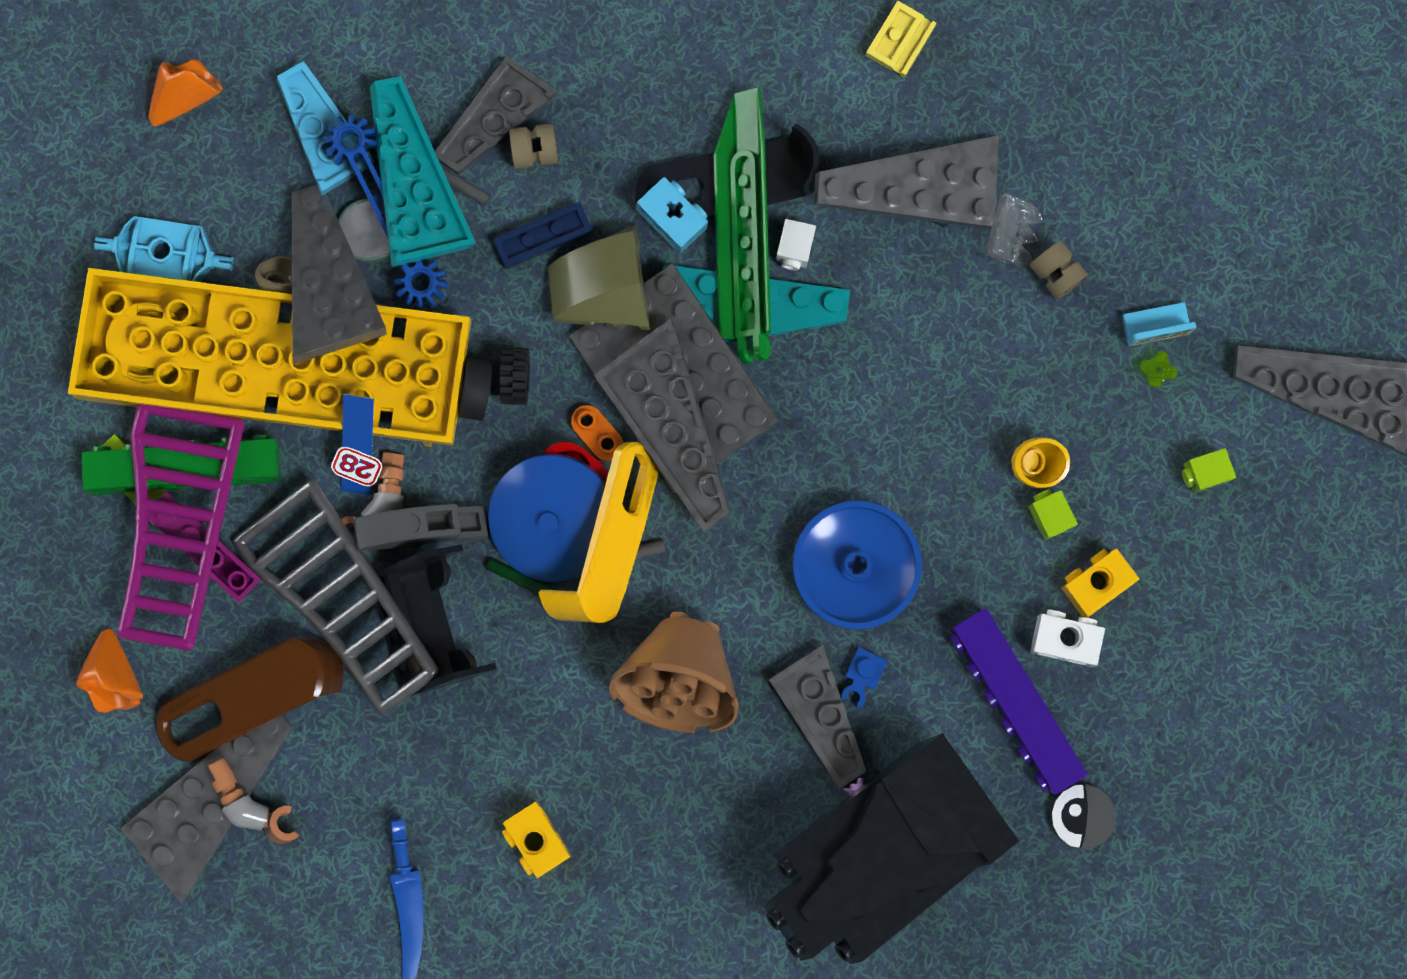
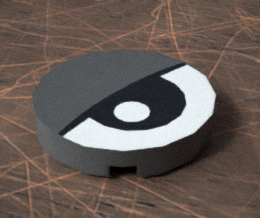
M1088 784L1072 785L1062 791L1054 800L1050 812L1051 825L1058 837L1067 845L1079 849L1095 848L1104 843L1113 833L1116 823L1115 807L1110 797L1100 788Z

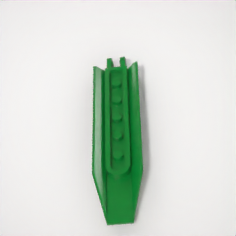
M757 87L733 95L714 152L719 332L725 340H737L738 358L744 364L752 363L755 358L759 361H766L771 353L770 341L767 338V335L771 332L765 137L761 90Z

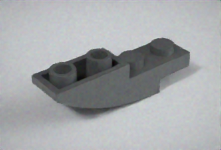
M457 504L432 505L386 511L354 519L357 551L420 547L423 543L485 540L488 537L484 506L457 507Z

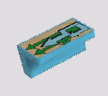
M1185 302L1122 315L1128 346L1190 335L1196 329V323L1189 322Z

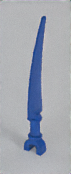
M397 818L389 820L392 836L390 845L394 846L397 865L394 871H397L398 874L389 876L399 916L402 944V979H416L423 940V893L419 870H410L413 868V865L409 864L406 844L409 840L406 839L404 819Z

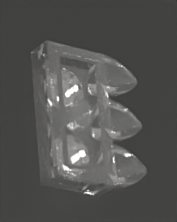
M1010 194L1000 195L985 254L1006 264L1023 265L1030 263L1032 257L1022 244H1032L1038 240L1035 232L1027 224H1037L1043 220L1039 210L1032 204Z

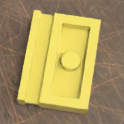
M897 1L867 50L866 57L905 78L937 23L924 18V15Z

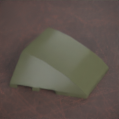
M637 223L609 237L573 250L548 266L554 322L593 325L597 322L612 324L613 327L622 328V325L639 326L641 330H650L648 306L643 287L639 253L641 248Z

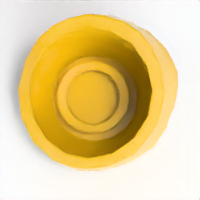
M1036 437L1024 441L1015 449L1011 458L1012 470L1018 481L1034 488H1047L1056 485L1065 478L1070 467V457L1067 449L1055 439L1048 437Z

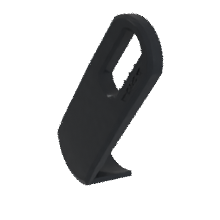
M795 123L790 137L765 142L767 206L806 197L819 166L817 144L807 130ZM714 153L649 166L638 177L635 186L636 204L646 194L647 189L655 186L663 177L670 183L672 181L678 182L697 178L704 187L703 199L690 201L689 203L691 205L694 203L698 204L708 216L706 219L715 217ZM669 209L668 217L671 218L675 215L679 218V210L672 212Z

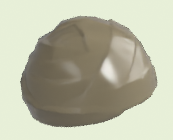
M278 256L260 263L255 271V278L260 289L292 294V258Z

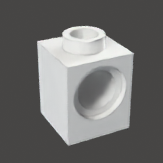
M785 219L776 262L782 263L781 267L793 271H799L800 267L807 268L816 226Z

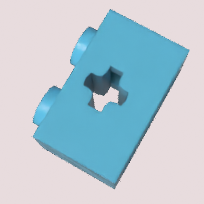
M663 177L637 201L636 211L680 255L707 229L708 221L706 218L708 216L698 204L694 203L691 205L684 197L686 193L675 181L670 183ZM669 209L672 212L679 210V218L675 215L671 218L668 217Z

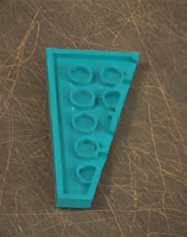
M402 77L374 81L370 86L391 267L470 249L476 242Z
M663 264V270L669 265ZM675 266L719 330L717 271ZM769 279L771 332L767 336L846 323L850 290ZM725 340L727 344L737 342V340Z

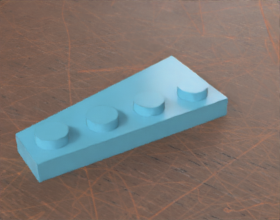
M304 61L278 75L277 83L322 196L356 176L349 160L345 159L339 166L334 164L333 161L336 155L327 156L325 152L332 145H327L323 142V137L333 136L327 130L328 125H333L336 128L339 127L336 120L337 117L340 116L345 124L348 122ZM349 135L344 138L342 146L346 149H353L358 145L359 138L355 135ZM367 150V154L374 165V159ZM364 159L357 160L360 172L369 168Z

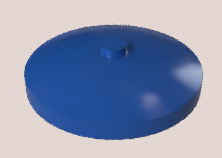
M563 454L537 455L515 465L499 481L490 500L488 513L489 529L497 550L514 569L536 580L561 582L581 576L606 482L598 472L585 462Z
M866 501L839 503L816 515L802 531L797 541L793 558L795 584L808 608L827 623L850 630L875 628L898 616L913 599L918 589L922 572L920 548L909 526L901 517L888 508Z

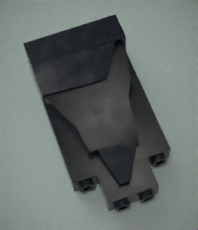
M941 733L915 744L773 855L778 861L777 868L785 878L790 879L792 883L763 905L767 912L766 918L774 929L780 930L787 940L785 945L789 952L801 961L814 958L832 942H835V950L841 959L849 962V964L860 963L974 870L992 864L1017 844L1019 840L947 738Z

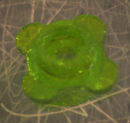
M1158 351L1155 357L1150 360L1144 359L1140 363V370L1144 372L1145 377L1149 380V385L1153 388H1158L1165 380H1172L1177 376V369L1171 366L1168 361V354L1164 351ZM1156 367H1160L1161 372H1157Z

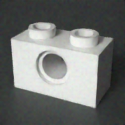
M1047 610V614L1037 616L1030 653L1090 667L1098 666L1105 628L1097 626V620L1085 617H1078V622L1065 619L1066 613L1055 610ZM1063 629H1070L1075 634V642L1072 646H1066L1062 643L1060 634Z

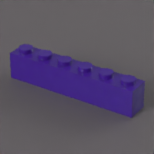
M987 608L951 628L950 630L953 635L949 639L959 654L961 652L965 653L970 662L966 664L969 673L975 681L979 679L982 681L986 688V691L983 692L986 701L992 709L996 707L999 709L1003 716V719L1000 720L1003 729L1009 737L1012 735L1016 737L1020 744L1016 749L1026 765L1031 763L1037 774L1033 777L1043 793L1048 791L1050 795H1056L1088 776Z

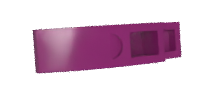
M165 492L164 495L159 499L161 501L180 504L168 492ZM154 512L148 513V520L164 534L205 541L207 527L201 521ZM220 539L218 540L210 577L239 603L261 578ZM184 551L199 566L202 554Z

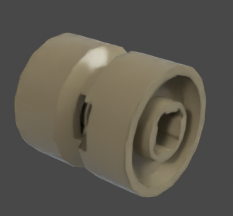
M553 123L536 125L533 131H530L527 127L509 129L515 170L531 168L534 162H538L541 166L559 164ZM533 140H541L542 151H533Z
M1062 240L1047 249L1029 265L1039 279L1047 280L1046 288L1056 300L1062 298L1089 276L1079 261L1073 262L1071 260L1073 253Z

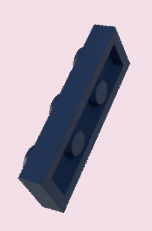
M578 202L493 238L507 270L589 235L593 231L581 203Z

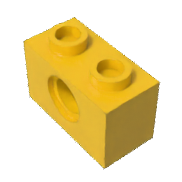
M1104 548L1089 559L1093 565L1085 571L1078 567L1064 578L1067 584L1061 587V589L1082 617L1087 618L1140 580L1117 548L1109 553ZM1093 573H1099L1104 577L1105 586L1102 590L1092 586L1091 576Z
M538 801L503 822L506 829L502 831V834L511 848L517 845L523 855L519 861L529 876L534 873L536 878H539L572 856ZM538 832L542 835L544 843L540 850H531L526 845V837L529 833Z

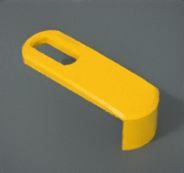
M625 442L620 444L614 451L578 590L541 589L538 592L545 611L552 618L562 621L604 623L616 617L626 592L658 478L657 464L642 443ZM636 456L640 462V468L627 512L622 503L634 457Z

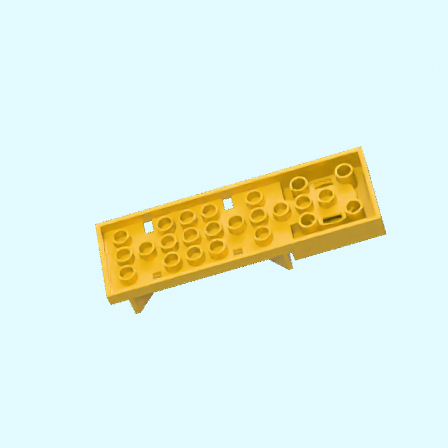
M88 268L68 394L77 400L130 407H137L138 404L342 432L343 394L374 399L373 436L419 441L426 447H432V443L453 446L471 319L465 316L376 305L386 326L387 335L294 364L292 357V314L290 323L278 322L281 303L292 304V294ZM395 317L407 319L404 338L392 337ZM267 396L279 398L276 414L264 413ZM381 411L393 413L391 429L379 428Z

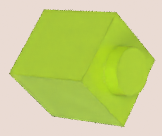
M1226 448L1191 459L1183 464L1185 467L1182 470L1183 480L1188 488L1192 487L1194 493L1237 478Z
M1048 489L1033 496L1035 502L1028 506L1044 541L1078 525L1062 490L1052 493L1051 489Z

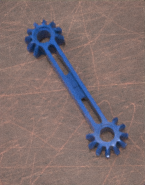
M350 114L348 123L345 124L339 116L336 118L339 125L338 128L333 125L327 126V130L333 136L323 137L325 144L332 145L325 152L327 156L336 155L333 162L337 166L342 164L345 159L349 160L388 238L382 184L367 154L368 148L377 147V140L369 139L375 135V129L373 127L365 129L368 123L365 118H362L356 124L355 116ZM349 135H355L359 138L358 145L353 149H346L342 146L344 138ZM362 158L366 161L380 189V193L377 196L371 194L357 166L358 159ZM421 260L416 261V265L412 268L408 267L407 264L401 265L406 274L405 278H395L394 284L405 286L399 289L396 294L399 298L408 295L404 303L407 307H410L416 299L417 310L422 311L424 301L427 300L430 308H435L436 305L432 297L436 296L439 300H444L445 295L438 291V288L446 289L449 287L448 282L439 280L447 273L445 269L434 272L438 266L436 260L431 261L428 267L423 266ZM422 275L427 276L430 279L429 287L424 291L415 290L413 288L414 279Z

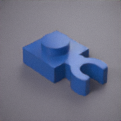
M858 647L845 675L846 678L853 680V682L842 691L841 700L845 701L848 693L856 692L859 696L856 707H862L866 700L865 687L875 690L888 660Z

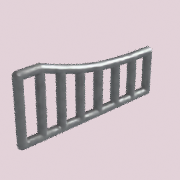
M315 480L307 481L233 538L232 543L244 563L264 583L296 608L325 638L356 679L378 714H387L438 676L439 669L363 552L357 551L356 541ZM311 496L320 511L257 558L248 543L307 497ZM326 522H328L337 536L281 580L266 569ZM343 548H345L354 562L353 565L306 600L291 589ZM362 575L371 591L327 622L315 609L358 576ZM379 601L389 617L348 647L336 632ZM394 628H397L406 644L366 672L356 657ZM414 654L423 671L384 699L374 683Z

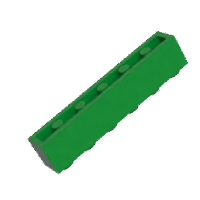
M270 435L252 436V440L241 441L231 486L282 482L280 444L277 440L271 439ZM228 437L220 438L219 443H207V440L204 439L189 441L226 448ZM126 444L124 449L111 450L109 446H95L91 448V452H82L83 491L90 496L135 492L131 444ZM154 447L144 448L147 466L219 479L223 460ZM147 479L148 491L195 488Z

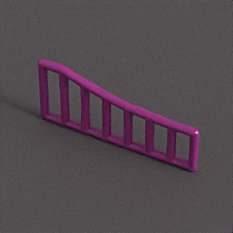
M137 405L130 434L136 498L135 537L126 595L117 630L120 638L186 651L193 649L245 424L241 418L158 406ZM148 415L230 429L226 448L144 433ZM144 446L223 460L219 479L147 466L145 463ZM147 479L216 491L212 510L148 498ZM154 512L208 522L205 541L148 531V513ZM147 544L202 554L198 572L145 563ZM142 576L194 585L190 605L139 595ZM136 608L187 617L183 636L132 627Z

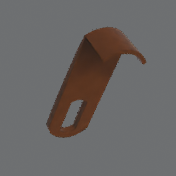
M310 634L292 637L164 702L158 711L156 719L158 738L164 749L174 758L185 762L194 761L320 696L340 692L344 676L342 660L329 643L318 635ZM209 702L216 704L221 714L220 725L183 744L175 739L171 729L172 721Z

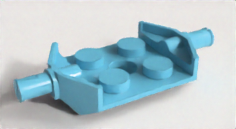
M134 216L124 225L118 237L108 239L97 236L95 238L97 243H94V249L110 251L115 254L120 272L201 282L211 269L233 270L234 257L219 256L212 252L206 230L202 226ZM161 243L168 244L170 247L169 255L163 259L155 258V247Z

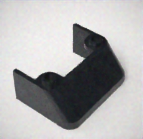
M462 544L419 552L376 572L439 669V674L436 678L411 696L466 681L496 670L495 663L477 667L476 659L468 649L455 648L439 589L448 584L451 576V569L446 558L463 551ZM378 601L376 605L382 622L389 616ZM394 628L385 635L390 655L406 644L397 628ZM414 654L394 668L399 687L423 671Z

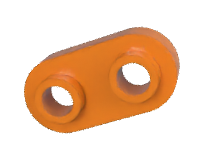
M584 405L574 411L571 424L575 433L598 459L604 462H611L615 449L623 443L620 434L597 408ZM584 416H591L593 418V423L590 426L581 424V419ZM604 440H612L614 443L613 448L610 450L603 449L602 442Z

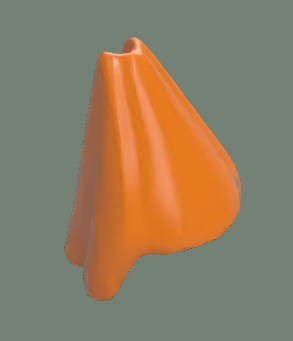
M193 59L179 66H174L169 62H162L154 85L148 119L153 126L164 124L217 96L223 90V86L217 77L211 74L204 64L198 60Z
M112 629L102 631L82 666L76 680V686L88 692L93 706L98 712L107 713L116 709L128 710L134 708L141 703L140 699L143 698L139 683Z

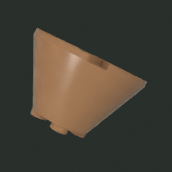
M672 612L670 618L662 620L614 673L609 686L612 699L616 700L618 698L624 704L623 710L631 716L650 725L671 731L695 733V728L710 727V731L715 732L732 725L737 718L739 704L719 635V626L713 622H702L689 618L683 612Z

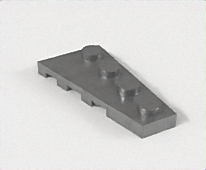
M506 56L435 150L439 162L457 175L462 174L507 137L509 129L518 128L558 95L557 91Z
M822 645L769 679V682L840 789L866 772V768L841 700L833 672L831 671L824 646Z

